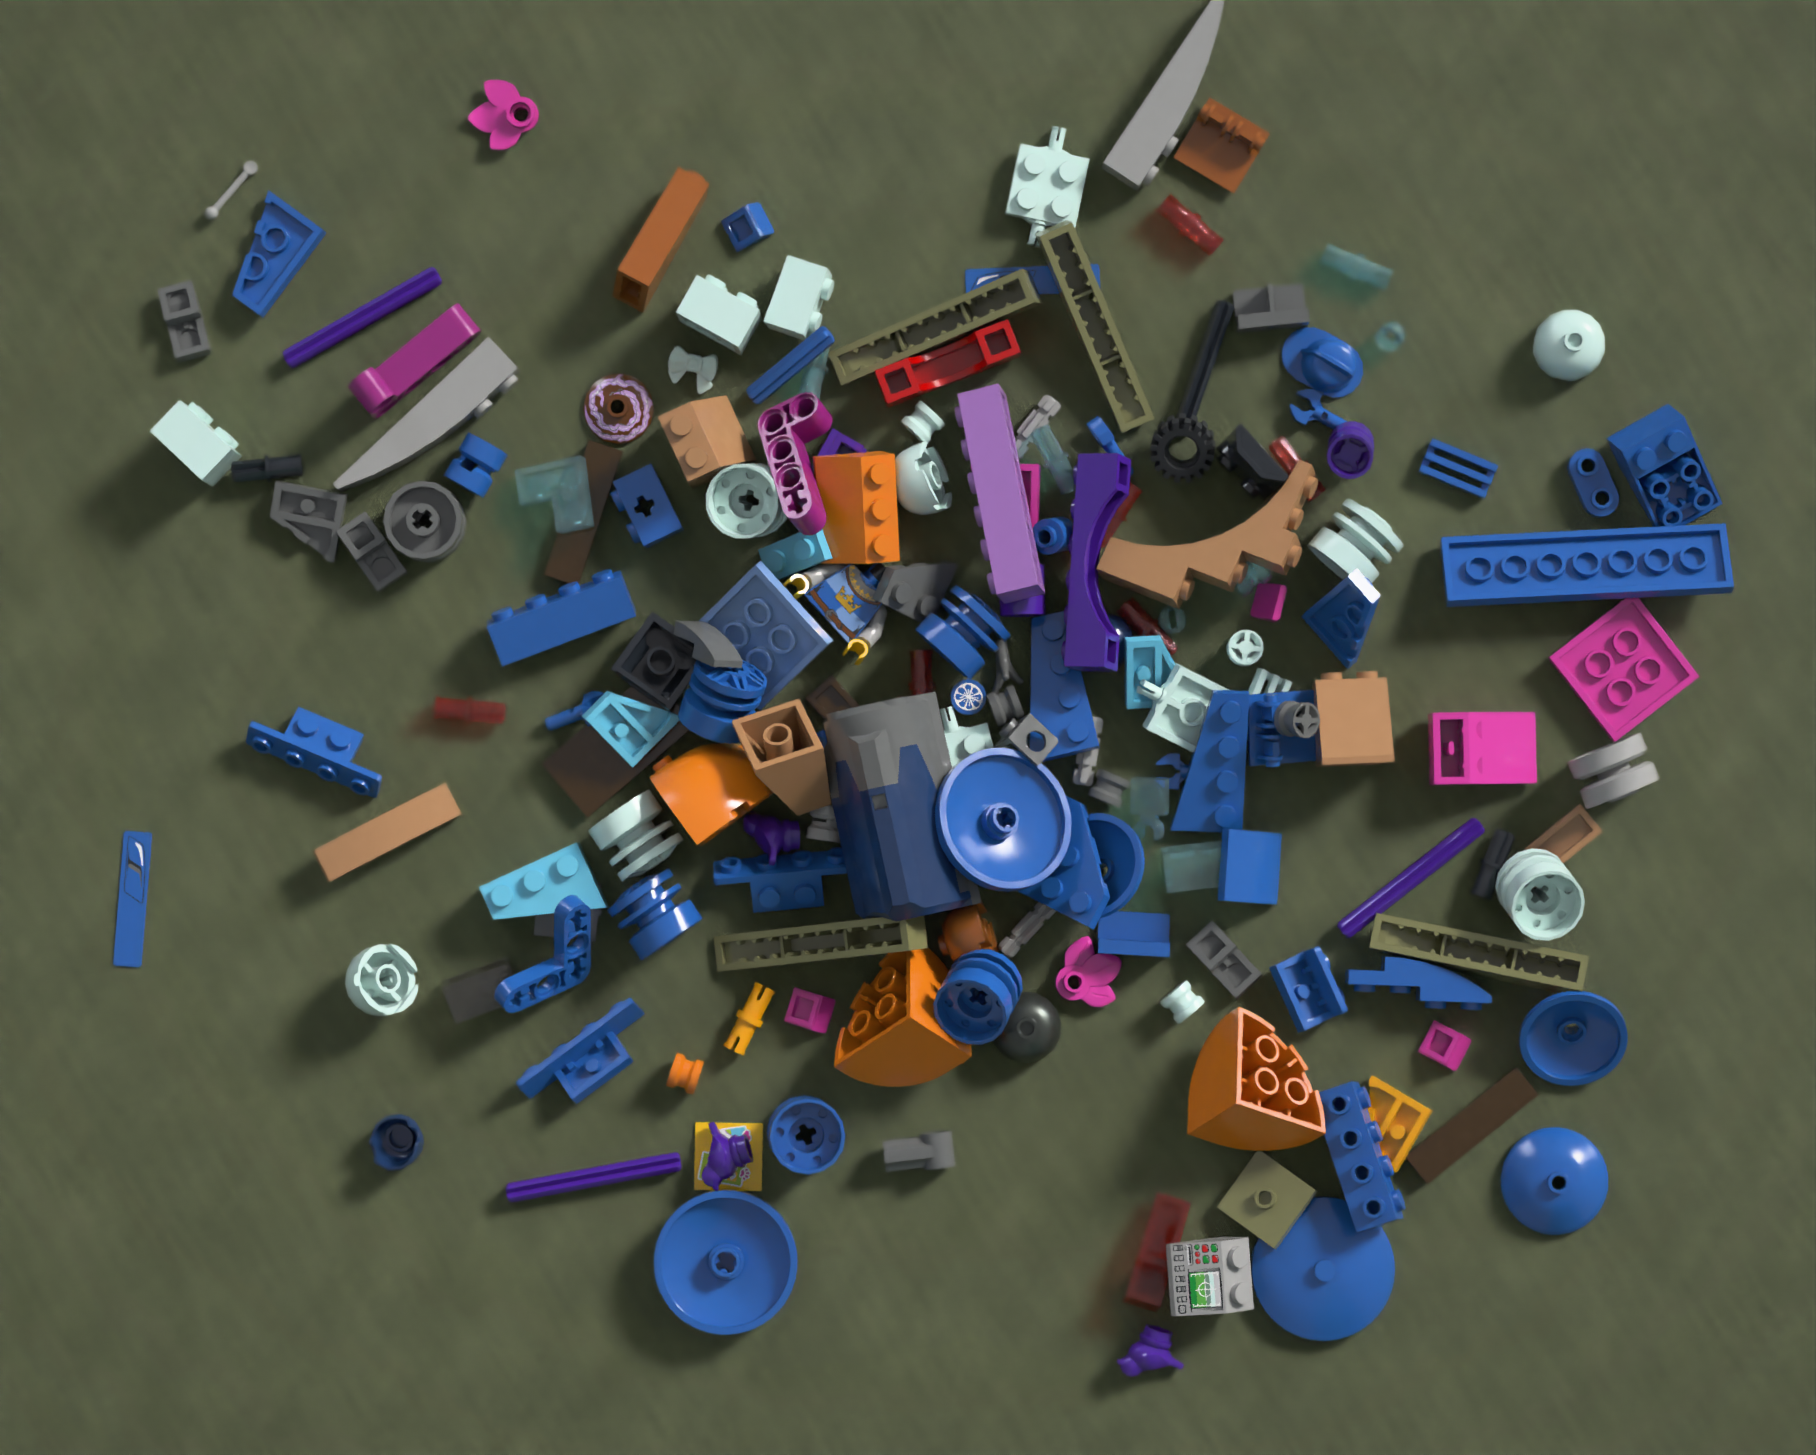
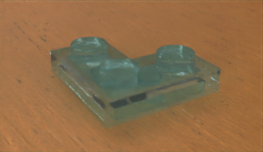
M578 455L515 470L519 504L526 507L552 501L557 532L563 534L594 527L585 457Z

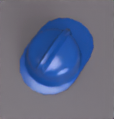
M1315 327L1301 328L1293 332L1285 340L1282 349V363L1287 372L1299 382L1331 398L1344 397L1352 393L1360 384L1363 376V362L1358 352L1346 342Z

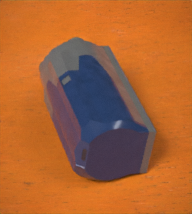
M936 692L894 698L826 714L827 718L823 723L827 738L824 755L829 792L856 914L863 919L883 917L892 921H901L981 903L978 885L963 876L951 864L942 850L937 835L935 823L937 793L943 779L952 769Z

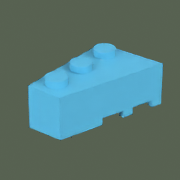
M578 842L479 887L493 920L553 914L558 903L570 895L578 896L590 909L609 908L582 846Z

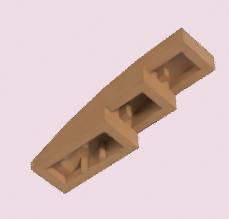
M444 783L335 838L312 852L328 883L459 817L462 813L448 786Z

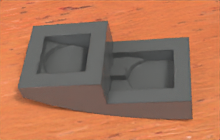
M189 280L157 289L176 361L180 363L212 354L193 281Z
M363 512L336 531L378 593L408 574L366 512Z
M676 620L673 634L694 643L692 658L712 667L742 668L743 660L738 651L718 629L703 621Z
M1213 921L1207 924L1186 944L1236 1000L1263 977L1262 973Z

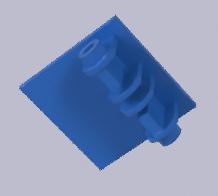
M1314 690L1249 694V766L1266 765V767H1279L1282 763L1316 761L1315 734L1309 738L1284 736L1277 731L1274 724L1275 711L1282 702H1308L1314 705Z

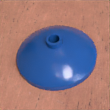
M1092 813L1088 814L1089 819L1087 821L1091 836L1095 838L1102 864L1100 865V870L1102 871L1103 868L1108 867L1106 875L1102 878L1104 883L1107 884L1110 899L1100 917L1103 918L1120 910L1134 896L1143 877L1145 858L1143 846L1138 835L1127 823L1109 814Z
M1585 991L1561 992L1542 1000L1526 1015L1519 1033L1520 1050L1527 1066L1540 1078L1565 1086L1588 1084L1606 1076L1620 1063L1628 1043L1626 1023L1618 1008L1604 997ZM1568 1024H1576L1573 1027H1566Z
M1541 1128L1523 1136L1509 1150L1501 1170V1191L1512 1215L1526 1227L1543 1234H1567L1587 1225L1602 1208L1608 1191L1607 1167L1599 1150L1583 1135L1566 1128ZM1556 1176H1561L1564 1179V1185L1560 1189H1554L1552 1186V1180Z

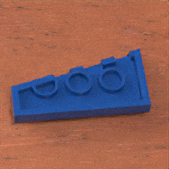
M1064 611L1032 618L1030 714L1058 739V744L1042 762L1100 749L1082 672L1065 667L1062 659L1061 647L1063 641L1066 640L1067 627L1064 622ZM1030 732V750L1034 752L1041 751L1044 747L1043 737L1037 732Z
M1212 690L1199 732L1198 742L1189 764V771L1171 822V831L1222 832V829L1242 830L1249 691Z

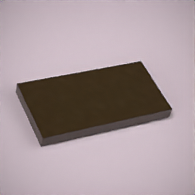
M630 687L621 695L665 709L633 687ZM677 702L670 711L678 715L680 706ZM679 720L634 767H631L592 726L588 727L586 725L541 764L586 817L589 818L690 730Z

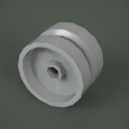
M1641 732L1600 747L1567 762L1574 779L1583 780L1594 775L1598 777V780L1583 786L1580 790V795L1586 809L1605 802L1612 803L1639 792L1640 788L1660 779L1653 762L1644 761L1630 766L1628 762L1642 756L1647 750Z

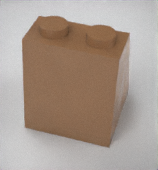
M727 395L691 401L658 416L692 490L710 482L720 470L733 464H749L756 461Z
M1378 671L1356 672V679H1342V673H1321V680L1312 682L1314 706L1320 714L1319 728L1315 733L1316 767L1393 763L1394 748L1387 677L1378 678Z
M800 699L732 720V726L755 775L797 816L831 805L824 748Z

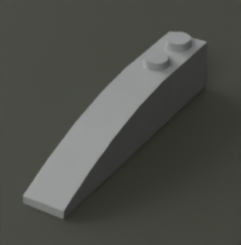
M1211 0L1103 162V170L1135 191H1138L1142 184L1147 187L1151 184L1159 171V168L1154 165L1162 154L1168 158L1179 141L1174 135L1193 102L1209 62L1220 24L1224 0Z
M487 337L344 472L333 485L341 492L379 478L414 460L441 443L473 416H476L477 419L481 418L493 406V403L490 401L500 391L506 394L518 383L519 379L516 376L521 371Z

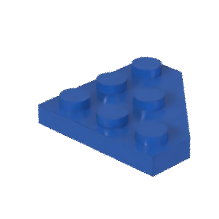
M1066 796L1072 822L1071 838L1067 852L1052 874L1039 883L1026 889L1018 890V892L1094 930L1110 899L1107 884L1104 883L1100 870V865L1102 864L1095 838L1091 836L1088 825L1089 815L1087 808L1084 804Z

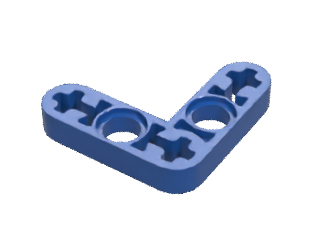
M570 895L565 897L555 908L554 957L506 978L497 986L494 998L508 1013L521 1011L583 982L588 976L591 968V910L578 896ZM578 935L577 939L567 947L569 941ZM548 976L546 981L542 985L537 987L538 983L544 977Z

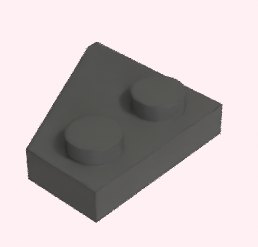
M276 481L270 517L282 527L292 531L294 536L302 542L309 544L321 553L327 561L335 562L340 541L336 531L343 524L348 494Z
M941 560V563L936 564L914 563L908 567L902 565L886 566L872 599L921 623L930 612L936 615L941 604L940 601L944 598L958 564L948 560Z

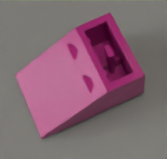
M1439 712L1428 714L1429 785L1537 783L1535 712Z

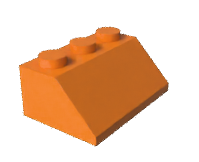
M873 451L813 456L814 476L827 518L822 529L833 559L821 564H871L900 561L895 454Z

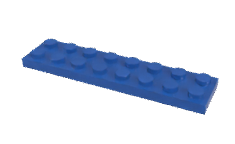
M1726 523L1441 537L1440 540L1446 607L1732 593L1734 589Z

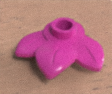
M503 80L485 81L484 89L489 102H485L469 114L468 120L478 130L491 133V149L505 150L511 148L518 142L522 133L528 132L536 126L539 120V110L531 99L520 97L513 84ZM523 109L528 112L526 120L518 121L515 119V114L518 110Z
M1082 937L1072 943L1065 951L1064 967L1056 975L1055 988L1058 994L1066 1000L1076 1001L1081 999L1091 1007L1108 1005L1115 1000L1114 992L1108 984L1118 975L1122 961L1119 957L1112 954H1095L1090 937ZM1070 976L1078 978L1079 986L1077 989L1069 987L1068 978Z

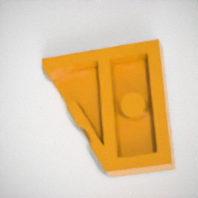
M1371 1075L1368 1086L1370 1087L1371 1107H1369L1368 1112L1371 1121L1376 1120L1380 1127L1383 1141H1380L1379 1145L1383 1156L1388 1155L1394 1172H1398L1433 1110Z

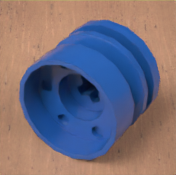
M955 585L950 592L960 602V605L955 607L951 602L943 598L940 602L949 614L948 618L943 620L930 612L915 628V631L950 665L968 680H971L985 665L984 659L976 649L982 645L996 653L999 648L988 636L993 633L999 639L1006 642L1011 635L1003 626L1000 617L975 594L964 591L958 585Z
M696 660L689 681L690 688L685 691L679 708L678 718L685 727L703 738L728 744L740 743L732 726V720L756 713L754 709L760 706L762 695L767 686V679L763 672L744 660L742 668L712 667Z
M669 868L663 872L648 875L631 886L607 910L612 918L627 910L630 916L618 924L620 929L634 924L638 926L639 930L628 942L641 961L703 919L690 899L674 905L671 899L681 890L682 887L679 883L666 891L661 885L674 876Z
M991 949L974 950L957 958L953 962L946 979L941 984L933 1003L935 1018L940 1027L952 1038L966 1044L981 1045L995 1040L1003 1032L1023 990L1022 978L1015 964L1003 954Z
M801 1095L791 1097L776 1107L769 1118L767 1137L770 1149L783 1166L793 1172L809 1175L822 1172L836 1162L843 1151L845 1131L842 1120L829 1104L818 1097ZM805 1124L808 1129L814 1128V1132L810 1134L811 1140L809 1142H804L802 1138L796 1139L795 1135L800 1133L799 1126Z

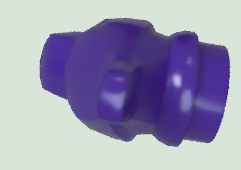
M755 811L745 815L743 829L748 835L754 837L758 846L768 855L769 865H775L777 854L781 850L790 852L791 849H799L800 828L798 821H789L788 818L780 821L774 815H760L755 813Z
M710 1122L708 1126L712 1134V1143L708 1162L701 1176L702 1181L707 1186L717 1191L724 1179L734 1175L737 1167L742 1168L747 1163L753 1162V1153L746 1134L741 1136L732 1135L728 1138L720 1132L715 1122Z
M1146 1324L1144 1331L1139 1335L1140 1341L1130 1346L1126 1356L1122 1359H1117L1116 1362L1120 1366L1121 1371L1126 1376L1133 1377L1143 1371L1166 1366L1183 1370L1184 1364L1175 1359L1168 1350L1172 1346L1171 1338L1173 1333L1165 1328Z

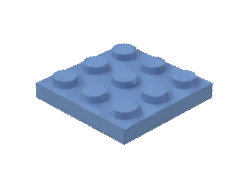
M762 561L748 571L699 620L718 629L733 644L742 660L754 665L763 672L767 679V686L762 695L760 706L757 707L759 710L771 702L833 641Z

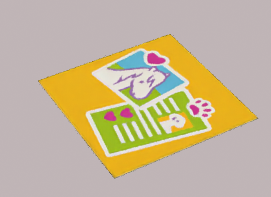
M695 1122L694 1190H714L702 1181L701 1176L708 1162L712 1143V1134L708 1126L710 1122ZM715 1122L720 1132L728 1138L732 1135L741 1136L746 1134L753 1153V1162L747 1163L742 1168L737 1167L734 1175L721 1182L719 1190L762 1191L763 1123Z

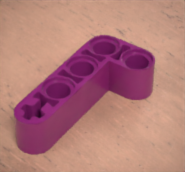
M457 303L441 314L376 369L370 367L359 374L348 385V389L374 419H377L480 335L481 329L461 305Z
M811 392L800 393L767 409L758 420V430L782 510L800 533L809 536L821 531L825 526L827 518L805 443L825 434L831 428L833 422L830 412L817 396Z

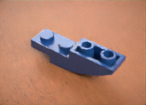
M1381 956V970L1345 969V984H1354V991L1375 992V985L1390 986V993H1411V986H1416V1000L1425 1001V1008L1446 1009V1002H1461L1460 1009L1482 1010V1003L1492 1004V996L1476 984L1447 969L1421 961Z

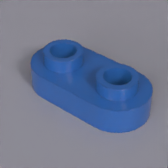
M1589 448L1575 452L1568 461L1567 470L1584 510L1593 517L1601 518L1608 516L1617 508L1619 494L1603 457L1596 450ZM1583 460L1592 462L1593 470L1591 472L1582 470L1581 463ZM1598 492H1602L1607 496V503L1605 505H1599L1596 502L1595 496Z

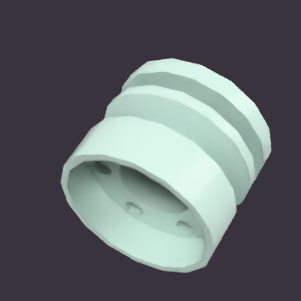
M733 464L720 470L709 484L706 492V510L711 522L723 534L733 538L764 537L777 531L787 520L782 510L770 467L765 464ZM747 495H754L755 498L759 499V504L752 506V503L747 502Z
M1347 498L1342 503L1341 508L1351 519L1335 512L1331 517L1339 527V533L1337 534L1333 530L1322 527L1307 546L1321 562L1341 579L1344 580L1357 568L1364 577L1373 583L1379 576V572L1370 560L1374 557L1385 564H1389L1392 558L1382 546L1398 553L1404 545L1393 533L1390 525L1378 514Z
M650 790L641 793L588 830L601 851L615 845L620 849L609 861L612 867L625 859L628 861L629 865L617 874L622 882L628 878L643 875L660 864L684 840L679 832L664 840L662 834L673 826L671 821L657 826L653 824L652 820L662 811V807Z
M1533 848L1517 852L1504 863L1498 872L1495 885L1498 901L1519 930L1530 938L1549 941L1562 937L1571 931L1582 917L1585 905L1583 889L1557 855L1544 849Z

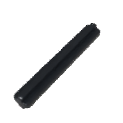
M1217 300L1176 418H1179V413H1186L1185 418L1191 419L1192 415L1197 416L1234 310V305L1227 301Z

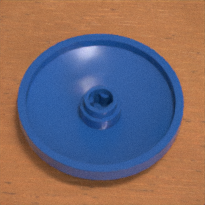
M988 748L973 753L958 762L947 773L938 789L935 806V824L939 843L951 864L973 883L995 891L1010 892L1026 889L1047 878L1063 860L1071 838L1072 822L1070 807L1060 783L1042 763L1035 766L1018 750Z
M737 1190L706 1192L681 1205L662 1228L654 1253L656 1283L668 1307L690 1326L718 1335L747 1332L770 1320L789 1298L798 1269L796 1243L784 1218L775 1208L761 1198Z
M1326 1196L1314 1197L1277 1250L1258 1237L1253 1248L1251 1277L1260 1304L1279 1326L1302 1338L1331 1341L1359 1332L1373 1322L1380 1314L1393 1288L1395 1261L1387 1235L1381 1226L1365 1232H1356L1347 1202L1343 1199Z

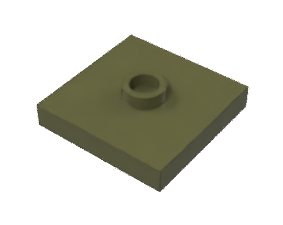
M1257 1151L1217 1208L1277 1250L1318 1191L1262 1151Z

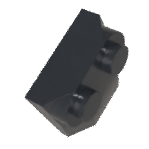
M1242 424L1238 425L1216 447L1219 455L1216 457L1218 463L1229 474L1233 470L1243 480L1239 485L1253 500L1259 497L1264 501L1289 478L1287 473L1284 472Z
M652 611L615 662L611 671L648 699L670 711L689 685L696 659L692 658L694 643L674 635L675 627Z

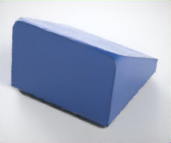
M759 202L746 204L721 220L736 252H740L774 233V229Z

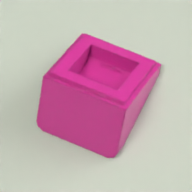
M1264 582L1259 583L1250 612L1251 616L1274 623L1278 621L1287 592L1286 586Z
M794 987L784 1021L812 1031L826 1033L835 1006V999Z
M1434 1020L1418 1052L1456 1071L1471 1044V1039Z

